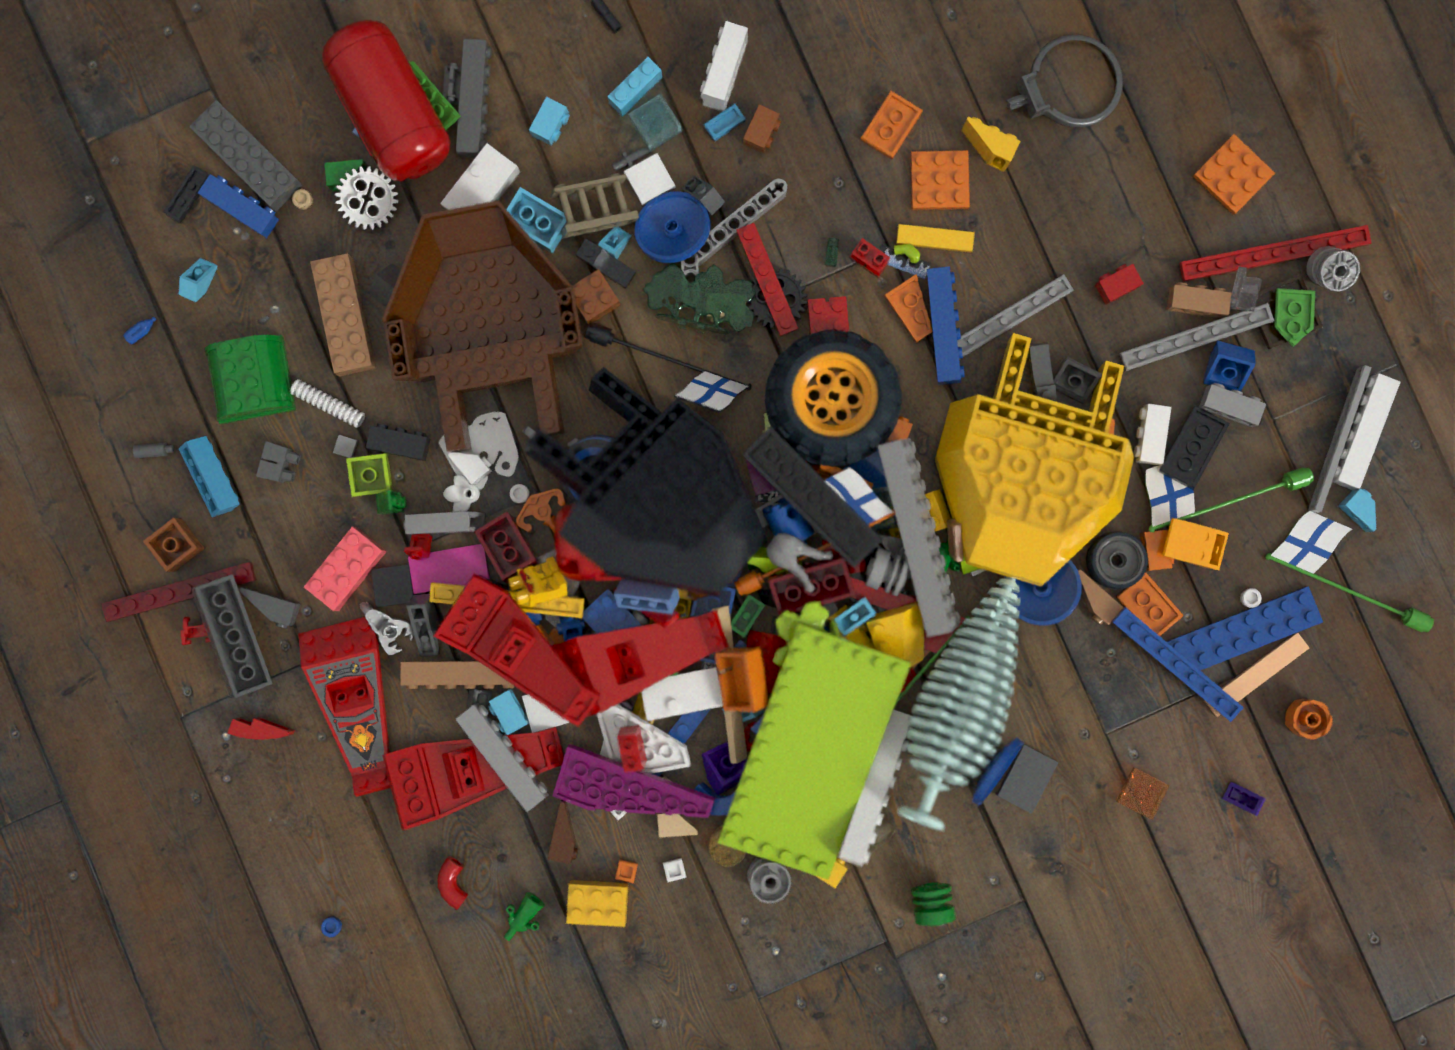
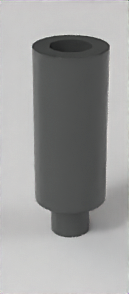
M166 442L136 444L133 446L135 458L161 457L174 452V446L167 445Z

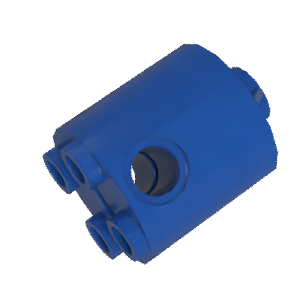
M785 497L777 501L778 504L774 506L769 505L762 509L774 537L778 534H789L799 538L805 545L808 544L806 539L814 534L815 531L812 525Z

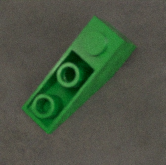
M386 490L376 494L377 514L404 512L407 503L403 493Z

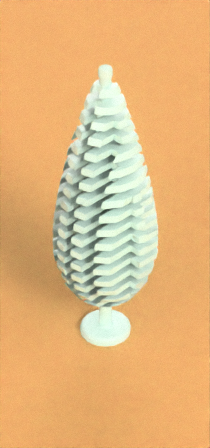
M1011 577L1001 578L996 582V584H1000L999 587L1001 588L992 587L987 592L991 598L984 597L979 605H983L984 609L975 608L971 612V615L975 617L967 618L963 622V625L967 626V628L962 627L957 630L955 635L960 638H953L948 644L953 649H945L941 657L944 659H938L934 665L937 670H932L928 675V679L934 682L926 681L922 686V690L927 692V694L919 693L916 701L921 703L922 706L914 705L912 713L917 715L918 718L909 717L908 725L915 730H908L907 738L916 744L907 743L908 752L929 763L917 759H910L913 768L931 777L928 779L918 776L927 786L918 811L907 807H900L898 814L938 831H943V822L929 816L937 792L940 790H951L947 788L948 786L941 784V782L964 786L969 781L964 780L965 778L959 775L974 778L981 774L973 766L985 768L989 764V761L983 756L994 757L997 750L992 748L991 745L999 746L1001 738L997 734H1003L1005 730V725L1001 724V722H1006L1008 719V713L1004 709H1009L1011 701L1006 697H1011L1013 694V688L1009 684H1013L1015 681V676L1011 671L1013 669L1016 670V662L1012 661V658L1014 656L1017 657L1018 650L1013 646V643L1018 644V636L1010 630L1018 632L1019 623H1016L1012 618H1019V611L1014 606L1020 605V598H1017V595L1012 593L1020 592L1019 585H1016V579Z

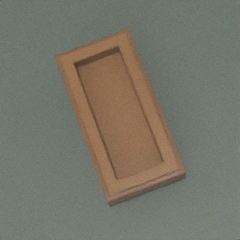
M955 519L947 520L949 556L956 562L963 561L961 524Z

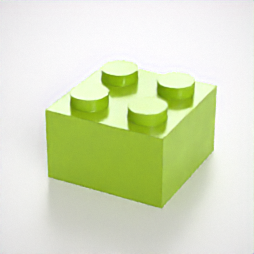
M388 453L346 458L352 497L393 490Z

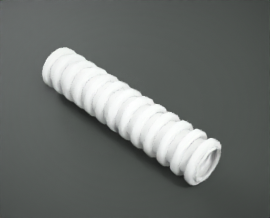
M297 379L291 386L290 393L292 395L296 394L297 398L301 397L303 401L306 400L307 403H311L313 406L317 405V408H322L324 412L327 411L328 414H333L334 417L338 416V419H343L344 422H348L350 425L354 424L355 428H358L365 418L364 412H359L358 409L354 410V407H349L348 404H344L342 401L338 402L337 398L333 399V396H328L327 393H323L321 390L317 391V388H312L310 384L307 385L306 382H302L300 379Z

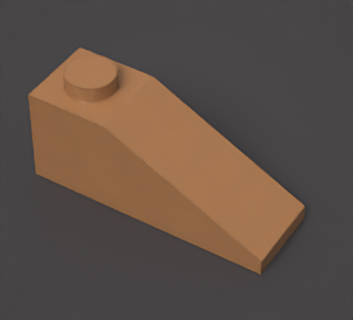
M1077 569L1082 583V595L1089 612L1093 615L1092 619L1099 625L1102 623L1109 625L1123 607L1082 570Z

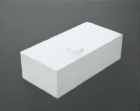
M486 144L440 204L445 210L499 200L518 176L520 170L517 165L489 144Z
M717 667L669 676L641 691L647 721L723 706Z

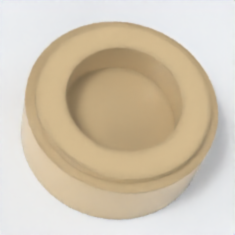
M299 189L294 192L292 201L297 208L304 210L312 205L313 198L308 191Z

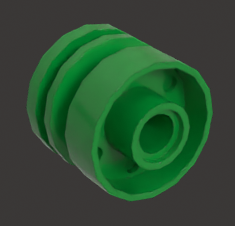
M932 882L911 889V895L915 896L912 899L913 904L922 905L913 910L917 925L938 926L950 923L956 919L954 905L945 903L953 899V895L950 894L952 891L951 884Z

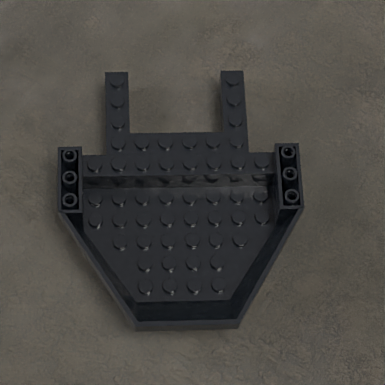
M603 367L591 378L589 391L629 423L587 465L541 429L526 443L525 453L580 496L576 500L558 535L603 570L606 576L718 597L767 540L722 432L678 398L662 413Z

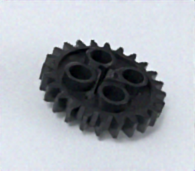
M780 268L779 272L775 271L778 281L784 285L782 290L785 298L792 297L795 300L794 304L789 305L793 317L800 319L801 316L798 312L804 313L805 309L801 306L807 305V302L802 300L807 297V294L802 293L806 287L799 286L802 282L801 279L795 281L796 274L789 276L790 270H787L784 274L782 268ZM752 278L754 285H748V289L751 292H746V296L750 297V299L746 300V304H751L747 311H753L751 318L758 317L757 324L763 321V327L765 328L767 324H770V329L772 330L775 323L769 313L766 301L758 299L759 293L762 292L757 280Z

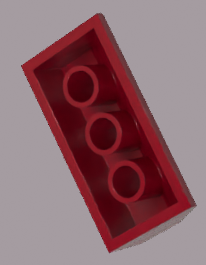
M842 555L835 556L832 560H821L801 566L807 574L810 583L815 587L812 592H807L803 582L789 570L771 575L768 580L780 617L785 611L790 613L803 611L805 605L809 603L819 602L821 606L855 596L848 566Z

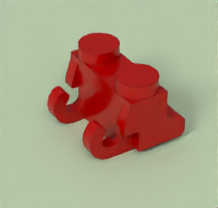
M190 617L183 618V630H180L182 645L192 644L191 639L188 640V638L208 636L204 624L189 626ZM209 637L205 638L206 643L210 642Z

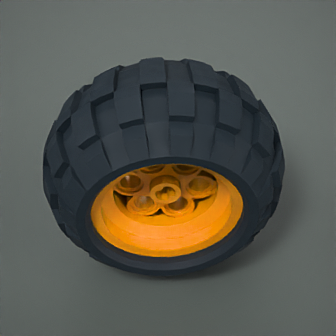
M834 329L821 330L808 336L805 335L794 341L792 345L780 354L770 371L765 390V407L769 424L809 463L837 467L861 461L872 455L879 449V445H883L897 424L902 405V390H900L899 376L894 365L891 364L884 354V351L875 343H871L857 333L834 331ZM828 376L831 381L830 384L823 385L820 382V377ZM847 378L850 385L843 387L840 385L839 380ZM811 391H815L819 394V399L813 401L809 398L808 394ZM832 392L834 395L838 394L839 400L836 402L833 399L829 400L828 395ZM848 396H855L858 400L857 404H849L847 401ZM824 409L827 412V417L819 418L816 411ZM836 412H845L846 419L843 421L838 420Z

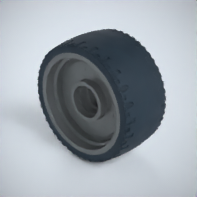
M1109 532L1098 537L1090 545L1086 555V565L1089 574L1098 584L1110 589H1124L1136 584L1144 576L1148 565V556L1145 547L1135 536L1126 532ZM1114 555L1119 558V563L1116 566L1112 564L1111 560Z

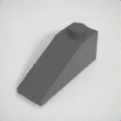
M240 587L239 591L270 621L276 622V626L287 628L288 626L295 625L300 603L247 587Z
M430 594L413 595L406 606L420 657L439 654L438 639L434 637V632L437 629L436 609L434 602H429Z

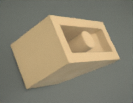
M657 814L659 838L698 835V828L683 814Z

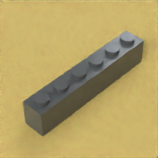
M463 39L458 112L461 117L458 119L456 152L459 157L476 158L486 145L485 140H483V133L487 131V123L484 122V116L488 114V103H485L486 96H489L487 77H490L491 72L490 66H488V59L492 57V48L489 47L486 40Z

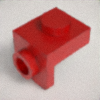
M412 534L410 547H405L404 552L413 560L429 558L432 536L430 534Z

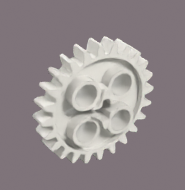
M369 166L366 172H364L362 167H359V173L355 169H352V176L345 173L347 180L340 179L343 185L336 186L340 193H335V196L340 197V200L336 201L335 204H341L342 206L338 211L345 212L342 218L349 217L348 224L355 221V227L358 228L362 224L363 229H366L367 224H369L371 229H374V223L378 227H381V221L388 223L386 216L393 217L390 211H396L397 209L392 205L393 203H398V200L393 199V196L398 195L397 192H392L395 185L389 186L388 184L391 179L385 180L383 173L378 175L377 168L371 172ZM358 180H362L366 185L363 191L357 190L355 186ZM370 182H373V187L369 193V198H371V201L366 202L363 214H360V210L364 203L362 195L367 194ZM380 187L383 190L384 195L382 198H377L374 195L375 188ZM356 198L359 201L357 209H352L349 206L350 199ZM370 205L377 208L375 216L368 214V207Z

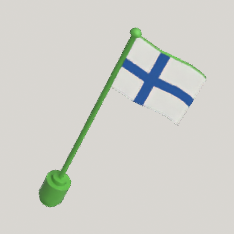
M1162 465L1147 469L1145 472V486L1151 507L1149 531L1153 533L1156 529L1170 525L1172 518L1185 520L1282 486L1289 491L1297 490L1313 482V473L1309 468L1301 467L1284 473L1281 483L1195 512L1194 491L1159 473Z
M1308 511L1296 522L1284 542L1272 554L1268 553L1265 556L1267 560L1271 559L1401 615L1403 625L1414 630L1427 633L1434 624V619L1429 614L1411 607L1402 612L1314 574L1328 560L1340 540L1352 530L1314 512Z

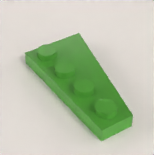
M409 61L445 130H447L461 117L460 114L416 63Z

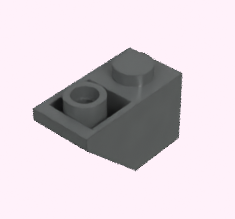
M695 175L681 188L685 193H689L704 205L710 215H713L725 203L713 186Z

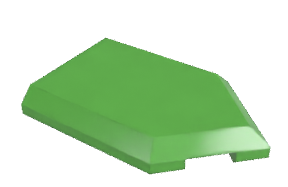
M1277 288L1274 327L1294 347L1314 329L1315 291Z

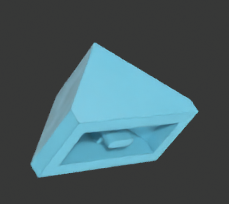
M615 227L599 242L598 246L618 259L632 235L619 227Z

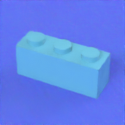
M647 57L607 96L609 104L623 117L662 78V70Z

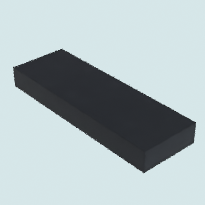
M193 165L163 213L181 224L199 197L198 191L209 174Z

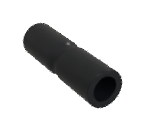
M603 0L591 1V5L603 18L613 33H617L622 28V25L613 13L610 12Z

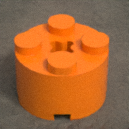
M1297 699L1290 704L1286 711L1285 725L1297 736L1307 739H1318L1326 735L1331 729L1332 715H1330L1328 707L1320 701Z

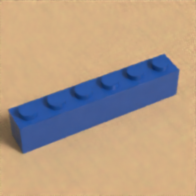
M950 266L927 269L938 385L961 383V377H965L964 366H960L959 359L963 358L962 347H958L957 340L961 339L960 328H956L955 321H959L958 309L954 310L953 303L957 302L956 291H952L955 275L954 272H950Z

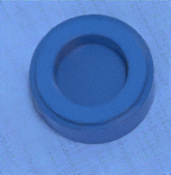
M334 916L326 918L321 924V931L327 937L336 936L342 929L341 921Z

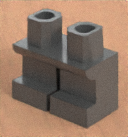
M265 442L261 458L277 462V464L260 460L256 477L282 483L284 481L294 482L296 472L289 471L288 466L289 463L298 465L301 455L293 452L292 449Z

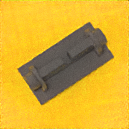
M449 63V66H445L443 96L450 104L459 105L461 67H457L456 63Z

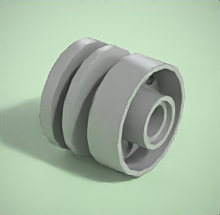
M1332 246L1320 247L1314 251L1308 259L1306 266L1307 275L1312 282L1338 292L1351 287L1358 279L1360 273V263L1355 255Z
M877 547L874 556H871L867 566L865 586L878 590L883 582L885 583L884 592L888 593L891 586H893L891 595L897 596L908 576L909 564L907 557H904L901 564H899V554H896L893 561H890V551Z
M761 857L755 858L750 863L747 879L757 899L765 903H776L788 894L791 887V878L785 865Z

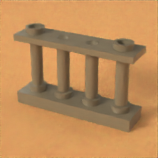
M615 173L604 179L568 186L565 184L555 186L550 197L560 198L567 221L561 230L562 237L568 238L634 224L639 218L637 210L630 212L627 208L620 185L626 180V174L619 175V173ZM613 186L621 211L619 214L613 215L610 213L603 191L605 187ZM586 191H596L603 214L601 218L595 219V217H592L585 194ZM578 194L585 218L583 222L577 223V221H574L567 195Z

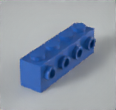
M210 174L198 191V194L267 238L279 221L274 216L276 212L267 206L263 209L259 206L260 202L252 196H249V198L243 196L244 191L235 185L231 188L227 185V180L219 175L216 178Z

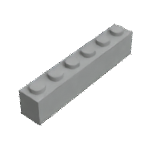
M479 703L474 704L456 718V721L525 811L528 812L549 795L547 793L548 789L543 782L539 783L536 779L534 770L530 766H526L521 753L512 748L511 740L506 735H502L499 731L500 726L498 723L489 718L487 709L483 705H479Z

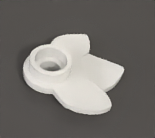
M457 475L454 476V485L447 487L443 495L448 501L454 502L453 512H466L471 503L478 500L480 491L477 486L470 484L465 476ZM469 490L471 491V496H470V497L468 496V491H469Z

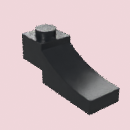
M588 239L584 240L576 253L578 259L593 267L594 270L599 269L604 276L624 288L628 287L636 274V271Z

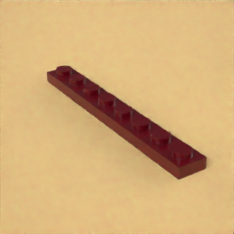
M252 562L102 603L106 622H111L192 599L194 596L191 588L232 574L237 586L256 581Z

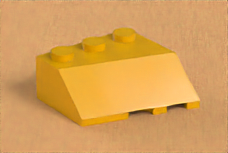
M919 602L876 613L867 620L876 650L910 661V667L924 660V621Z

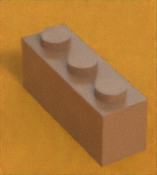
M1176 283V285L1169 288L1167 311L1225 318L1229 315L1232 292H1226L1224 288H1214V290H1211L1203 285L1189 287L1187 283Z

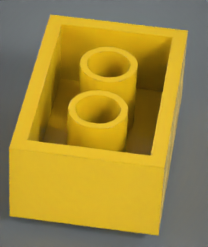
M571 880L568 887L566 924L625 927L629 883Z

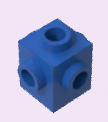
M559 616L560 623L556 625L558 634H563L564 642L583 636L582 630L585 629L583 618Z

